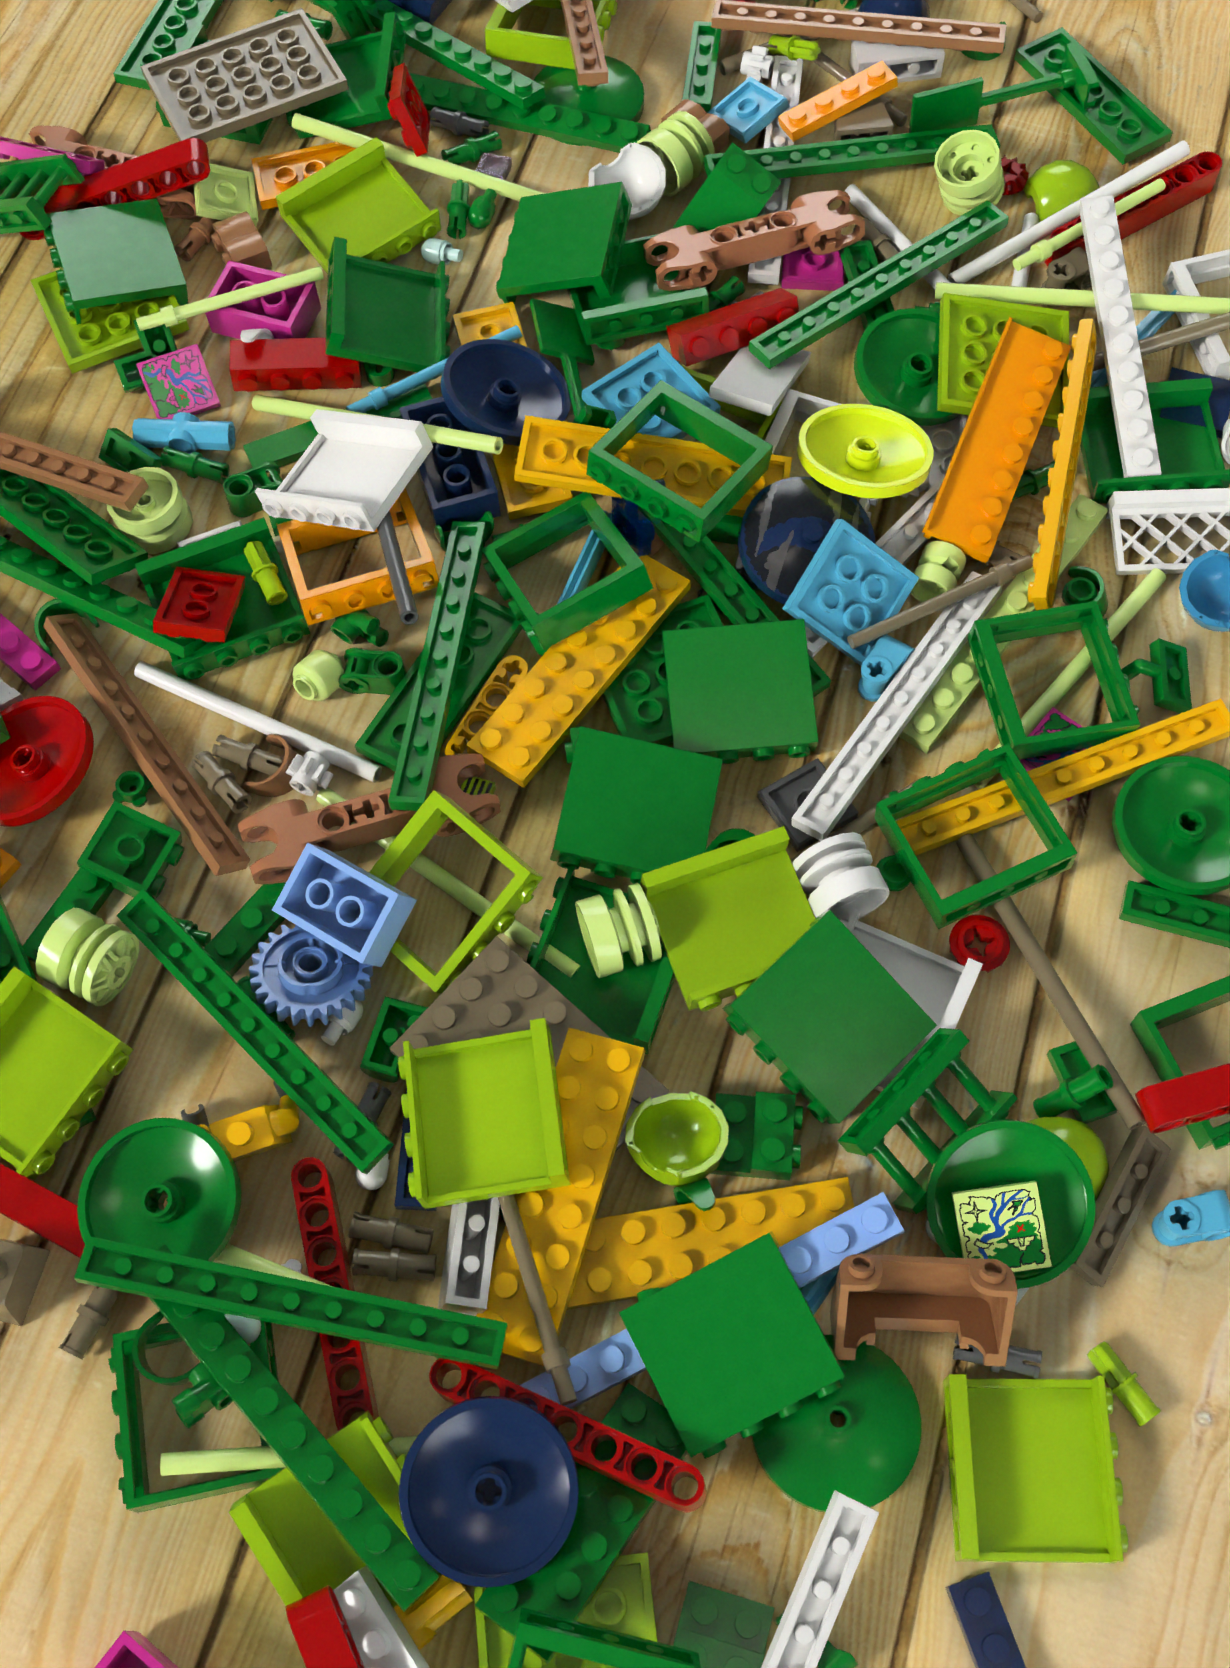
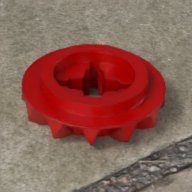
M1004 155L1001 158L1003 173L1008 172L1010 174L1004 176L1005 187L1003 195H1014L1024 189L1029 178V172L1026 171V164L1018 163L1017 157L1010 160Z
M971 915L961 919L955 924L949 936V953L954 955L958 964L965 966L968 958L982 963L980 971H986L987 973L998 966H1002L1010 951V939L1005 928L995 919L984 915ZM974 933L980 942H987L988 944L984 949V956H982V953H979L977 948L967 947L972 945Z

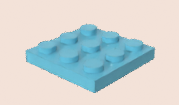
M659 342L582 390V400L587 405L614 411L616 423L660 380L720 414L721 408ZM656 415L637 432L679 440L688 435Z
M836 519L782 609L795 619H804L806 627L862 666L863 661L871 653L879 638L852 649L847 637L898 614L919 577L845 520Z

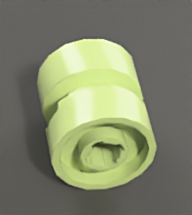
M945 541L929 542L925 546L918 567L914 571V574L919 579L912 589L911 595L918 601L924 602L955 588L967 561L962 550Z

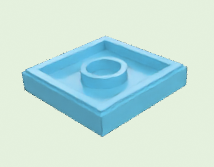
M750 76L707 113L722 118L730 127L729 134L746 144L790 106L786 97Z

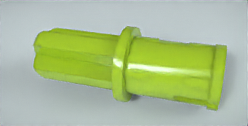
M774 34L768 42V45L777 46V48L768 47L771 54L787 56L790 60L801 58L814 61L818 58V54L821 53V47L818 46L817 42L802 40L798 35L784 37Z
M260 541L248 542L244 548V553L253 570L251 575L253 580L259 583L269 605L282 603L287 599L288 594L277 575V565L271 563Z
M1107 1342L1099 1343L1088 1352V1359L1100 1375H1104L1106 1383L1111 1388L1112 1395L1116 1394L1137 1421L1139 1427L1161 1412L1160 1408L1154 1404L1135 1379L1138 1377V1374L1136 1372L1131 1374Z

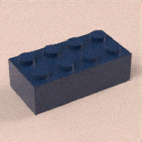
M443 396L399 408L401 419L421 421L423 424L472 432L454 417L448 409ZM432 443L433 448L417 470L435 526L440 525L443 532L449 531L453 521L476 522L482 518L486 511H490L493 518L500 517L498 491L484 452Z

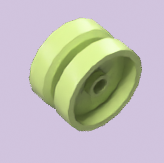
M143 467L129 471L128 473L143 477L149 486L131 512L106 504L107 511L118 526V530L146 550L148 554H157L172 549L178 545L177 542L184 540L189 534L193 523L191 509L182 496V491L177 481L169 472L156 467Z

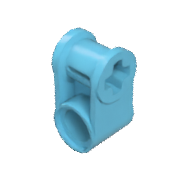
M888 634L879 637L873 650L861 666L862 677L858 683L860 696L865 700L877 702L915 648Z
M1214 1190L1195 1197L1169 1202L1163 1211L1159 1212L1153 1219L1152 1232L1160 1243L1169 1247L1229 1237L1230 1202L1226 1191Z

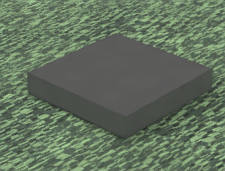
M818 758L761 789L757 794V798L778 827H785L790 838L789 842L797 852L818 841V839L792 826L793 815L827 770ZM852 803L830 833L858 817L859 812Z

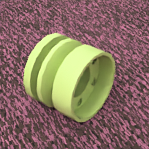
M677 111L672 114L667 120L659 124L658 128L653 129L637 141V144L653 150L660 156L666 169V186L663 196L671 197L690 184L691 180L700 176L705 171L703 165L704 156L706 154H715L711 137L705 127L696 117L684 111Z
M963 130L945 140L935 155L934 168L939 182L941 197L945 207L953 214L961 216L987 200L996 205L1004 193L1005 178L1001 166L1000 150L996 140L988 133L979 130Z
M639 883L628 885L630 903L627 902L620 888L614 889V908L611 909L608 908L600 894L578 900L575 903L583 940L598 978L623 971L624 961L622 953L627 951L636 966L643 965L644 963L642 947L651 962L662 958L661 934L658 920L651 902L647 900Z
M72 908L55 920L45 934L37 953L36 972L42 980L60 989H70L74 996L84 998L94 1006H104L122 991L130 979L137 964L139 940L134 934L121 930L116 925L105 924L102 918L86 910Z

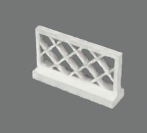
M1230 488L1114 491L1105 506L1109 509L1106 519H1110L1116 575L1149 574L1154 568L1162 570L1165 574L1183 573L1194 560L1189 553L1197 544L1207 552L1214 549L1218 550L1204 539L1212 528L1228 540L1219 551L1224 552L1230 545V530L1219 523L1224 516H1230ZM1190 517H1199L1209 525L1201 535L1185 524ZM1156 518H1165L1175 526L1167 536L1151 525ZM1120 519H1132L1141 528L1131 537L1121 529ZM1178 530L1194 541L1186 551L1170 540ZM1144 531H1147L1160 542L1151 552L1136 541ZM1163 545L1179 557L1174 563H1164L1155 556ZM1129 547H1132L1145 558L1140 564L1125 565L1124 552Z

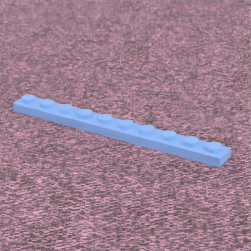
M882 1192L780 1246L779 1249L797 1284L801 1288L839 1268L844 1258L855 1254H865L905 1233V1230L886 1195ZM627 1328L569 1359L571 1366L568 1367L577 1401L564 1406L573 1409L647 1370ZM546 1371L520 1385L560 1404L552 1375L547 1374ZM530 1405V1406H532V1407H534L535 1409L538 1410V1407H537V1406H535V1405Z

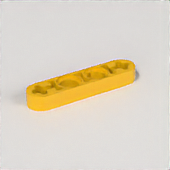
M511 655L503 658L498 663L448 741L445 755H455V752L461 754L465 750L466 739L470 741L476 734L470 731V725L476 721L486 722L499 707L491 706L487 703V699L493 694H502L507 698L529 672L525 659L520 656ZM515 669H519L520 675L513 674L508 681L507 671L514 672Z

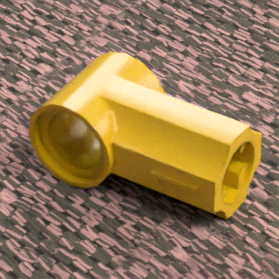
M441 1575L439 1580L405 1612L398 1605L393 1609L417 1648L421 1650L437 1636L436 1631L465 1609L474 1599L463 1583Z

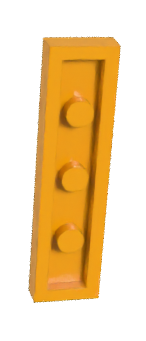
M882 60L779 115V125L788 137L795 142L898 87L897 76Z

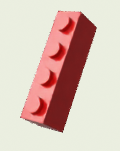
M778 288L666 326L672 356L685 366H690L748 346L749 341L799 312L797 296L782 288Z
M326 338L256 339L249 343L242 342L241 340H230L229 371L234 391L362 388L361 361L325 354Z

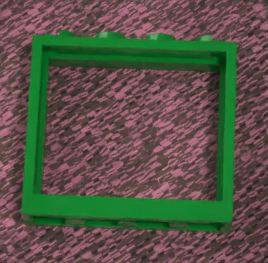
M660 380L589 450L586 474L597 480L598 483L620 494L625 500L631 501L648 511L653 517L659 518L674 527L681 534L684 533L700 543L768 470L773 445ZM654 415L741 465L702 508H699L614 456Z
M582 492L482 548L487 560L482 565L492 582L498 580L495 586L504 601L511 599L507 604L517 621L522 618L524 619L520 623L527 637L530 639L535 636L543 650L653 589L644 563L593 496L587 492ZM589 524L621 569L537 615L507 569Z
M1097 601L974 621L967 640L1001 746L1009 743L1019 760L1090 748L1133 732L1140 726L1137 716L1140 710L1136 705H1133L1129 693V679L1121 671L1118 648L1111 642L1108 634L1107 618L1103 619ZM1081 629L1113 722L1026 737L996 643Z
M1009 743L992 751H989L987 748L980 752L977 758L966 763L958 761L946 768L944 773L933 778L931 776L922 777L911 788L900 793L898 791L889 792L888 798L876 804L874 819L938 929L1072 868L1078 854ZM1000 773L1048 851L947 898L941 899L895 820Z
M1230 976L1141 1010L1131 1022L1130 1026L1161 1082L1184 1075L1162 1038L1159 1029L1229 1002ZM1208 1119L1186 1125L1199 1150L1213 1145L1215 1150L1230 1145V1121L1214 1128Z
M261 1321V1332L257 1339L250 1343V1348L279 1382L272 1323ZM169 1322L159 1324L150 1332L145 1350L183 1342L184 1340ZM139 1329L113 1334L114 1348H111V1358L108 1361L111 1372L116 1373L117 1390L112 1391L111 1401L115 1416H119L120 1433L115 1435V1449L118 1459H123L124 1477L119 1478L118 1490L122 1491L123 1504H126V1510L140 1513L257 1487L284 1469H260L150 1494L140 1376L132 1357V1345ZM260 1435L261 1446H269Z
M522 1607L507 1668H522L527 1645L617 1668H701L699 1652Z

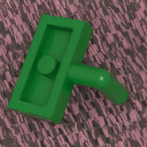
M1158 638L1149 644L1151 662L1139 658L1121 669L1122 673L1127 675L1129 681L1139 674L1152 677L1155 706L1179 714L1192 709L1187 648Z

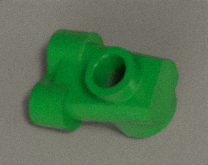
M366 609L336 617L335 622L330 627L337 637L348 644H353L358 636L367 639V642L377 647H383L389 638L388 631L380 627V620L370 615Z
M202 1363L198 1364L188 1377L193 1387H188L172 1399L176 1407L175 1411L187 1429L203 1419L205 1414L215 1407L216 1410H222L233 1402Z

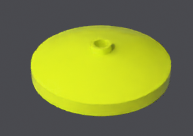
M867 404L835 405L814 413L803 423L797 443L799 461L815 480L840 493L862 498H890L916 489L928 477L934 456L931 440L919 425L900 413Z

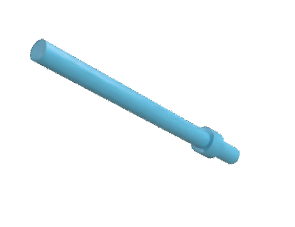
M515 325L488 339L512 342L522 337L520 328ZM448 358L384 389L378 387L368 392L367 397L346 406L347 410L364 413L373 408L378 410L387 406L389 400L441 376Z

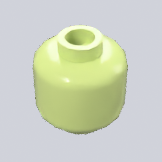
M324 650L312 651L295 665L293 669V686L295 690L307 700L324 701L340 688L338 681L340 676L344 674L343 663L333 653Z

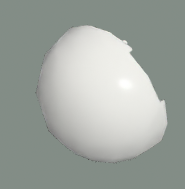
M629 143L620 149L619 156L608 165L599 163L590 169L588 187L623 182L632 203L629 220L636 219L650 213L659 203L665 191L666 169L660 156L649 147L637 143Z

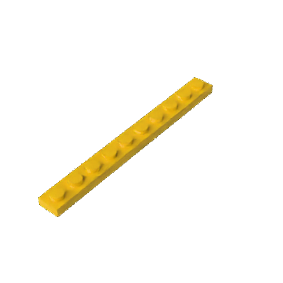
M1080 319L1078 333L1072 335V353L1074 356L1073 360H1068L1067 363L1069 385L1064 386L1062 392V401L1065 408L1064 413H1059L1058 415L1059 440H1054L1053 443L1055 465L1054 468H1049L1048 471L1050 494L1044 496L1043 513L1046 517L1044 524H1040L1038 528L1040 551L1035 553L1033 557L1035 580L1028 585V601L1034 604L1036 611L1053 608L1098 344L1093 319Z
M1220 698L1029 770L1027 773L1047 805H1051L1130 775L1142 766L1157 759L1180 756L1230 737V712ZM1005 780L899 819L896 822L915 855H919L956 841L966 834L977 833L1022 816L1025 813Z

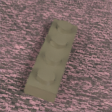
M1140 1126L1137 1129L1131 1130L1095 1201V1220L1089 1241L1078 1259L1070 1266L1093 1286H1104L1171 1151V1148L1155 1134L1150 1133L1146 1126Z

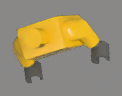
M274 1081L273 1084L280 1096L279 1105L259 1106L210 1124L202 1104L198 1105L199 1110L191 1114H187L185 1109H183L181 1116L182 1120L200 1126L217 1137L229 1151L234 1162L292 1143L291 1133L296 1131L299 1126V1106Z

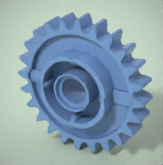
M284 924L281 925V935L272 932L268 933L270 943L259 942V953L252 954L253 966L249 967L252 993H255L258 1004L265 1005L267 1014L277 1012V1018L280 1022L286 1017L291 1016L293 1026H296L301 1019H306L308 1027H312L317 1018L321 1019L324 1025H328L330 1015H334L340 1020L343 1019L342 1008L346 1007L350 1011H355V1000L364 1001L365 989H371L372 965L360 963L296 924L293 929L288 928Z

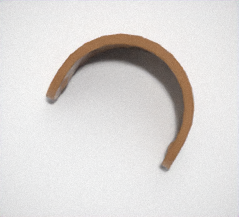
M268 734L266 737L268 743L285 749L283 763L269 778L259 782H244L243 788L259 796L277 797L294 789L289 784L293 776L288 775L286 771L297 752L281 736Z

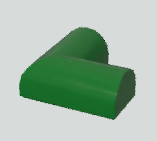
M133 320L144 351L114 360L125 393L145 387L137 368V363L178 350L170 327H166L164 324L140 331L137 321Z
M385 996L360 1064V1069L363 1073L385 1082L395 1083L398 1081L400 1076L398 1058L389 1048L428 1007Z

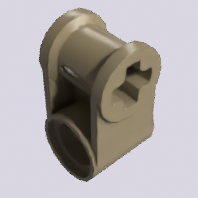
M1077 247L1061 258L1050 262L1047 268L1048 278L1041 288L1086 290L1090 288L1092 283L1086 251L1082 247Z

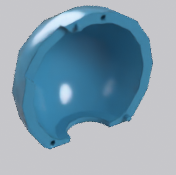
M1214 549L1195 558L1183 572L1179 586L1180 595L1185 611L1198 625L1211 631L1230 632V557L1228 553Z

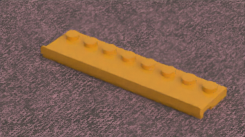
M1012 317L1008 318L923 527V537L930 539L932 536L960 548L965 555L987 563L1069 354L1070 345L1013 322Z

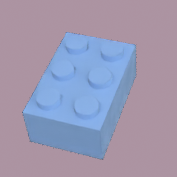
M307 843L272 911L360 963L382 967L417 900L334 852Z

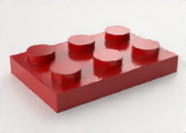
M405 63L394 67L393 77L390 81V99L387 105L393 120H399L403 128L401 134L407 148H413L418 157L428 153L431 118Z
M176 567L153 619V633L166 634L169 637L201 639L205 642H225L245 589V576Z

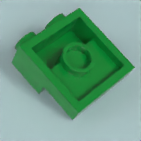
M114 800L78 859L77 864L78 867L111 882L113 888L132 897H135L142 889H145L157 898L167 881V878L163 876L169 864L174 867L178 864L185 847L181 846V832Z
M756 1092V1096L716 1093L715 1105L722 1110L729 1125L726 1152L717 1169L710 1174L790 1181L792 1168L799 1169L801 1159V1145L793 1144L794 1129H802L803 1106H795L796 1095Z
M689 1581L673 1646L699 1652L701 1668H761L775 1607Z

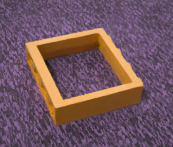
M405 488L391 507L390 513L394 527L407 523L420 558L404 562L412 594L438 587L439 578L433 556ZM298 520L277 524L308 626L395 600L387 567L308 590L297 555L378 532L377 529L374 532L338 526H326L306 521L300 522Z

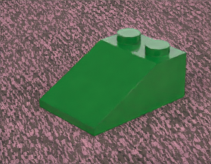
M732 142L673 228L691 225L701 233L719 226L757 217L782 181Z

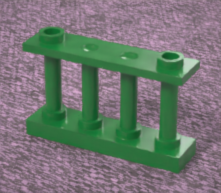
M66 154L0 162V234L38 231L48 228L52 220L44 211L45 204L59 186L79 184L85 180L77 170L76 164Z
M939 1028L837 1140L849 1153L863 1156L872 1154L903 1190L892 1203L898 1210L916 1215L925 1210V1194L929 1174L934 1162L945 1146L961 1132L972 1126L992 1120L1005 1119L1009 1114V1108L1018 1099L1014 1093L994 1090L989 1092L960 1058V1051L967 1045L969 1039L960 1029ZM945 1068H948L979 1104L965 1121L935 1086V1079ZM920 1096L926 1099L954 1132L940 1149L910 1115V1107ZM894 1125H898L929 1161L915 1178L912 1177L884 1144V1136Z

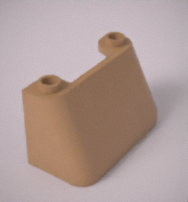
M873 1254L850 1255L840 1263L831 1298L830 1319L833 1352L837 1360H855L856 1349L862 1342L866 1341V1345H875L876 1330L949 1332L958 1334L960 1349H968L969 1344L976 1347L983 1354L984 1366L1005 1367L1018 1293L1015 1275L1010 1267L996 1259Z

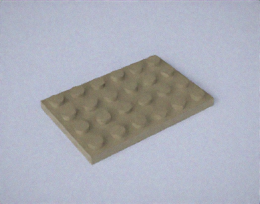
M303 8L140 66L147 84L179 142L188 138H199L206 143L349 90L347 79Z
M496 936L389 1049L398 1058L399 1056H404L403 1041H409L413 1048L417 1049L529 1030V1020L546 1018L551 1030L556 1067L569 1027L607 1038L610 1037ZM641 1066L616 1151L625 1142L626 1123L634 1109L650 1096L653 1099L669 1093V1090L643 1066Z

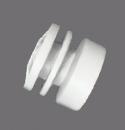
M851 832L829 837L814 844L794 860L792 865L804 893L810 895L808 902L815 919L820 914L831 910L840 921L842 919L849 921L854 909L860 911L858 919L876 910L888 898L890 894L889 889L879 869L870 866L873 861L872 855L869 850H866V844L860 834Z

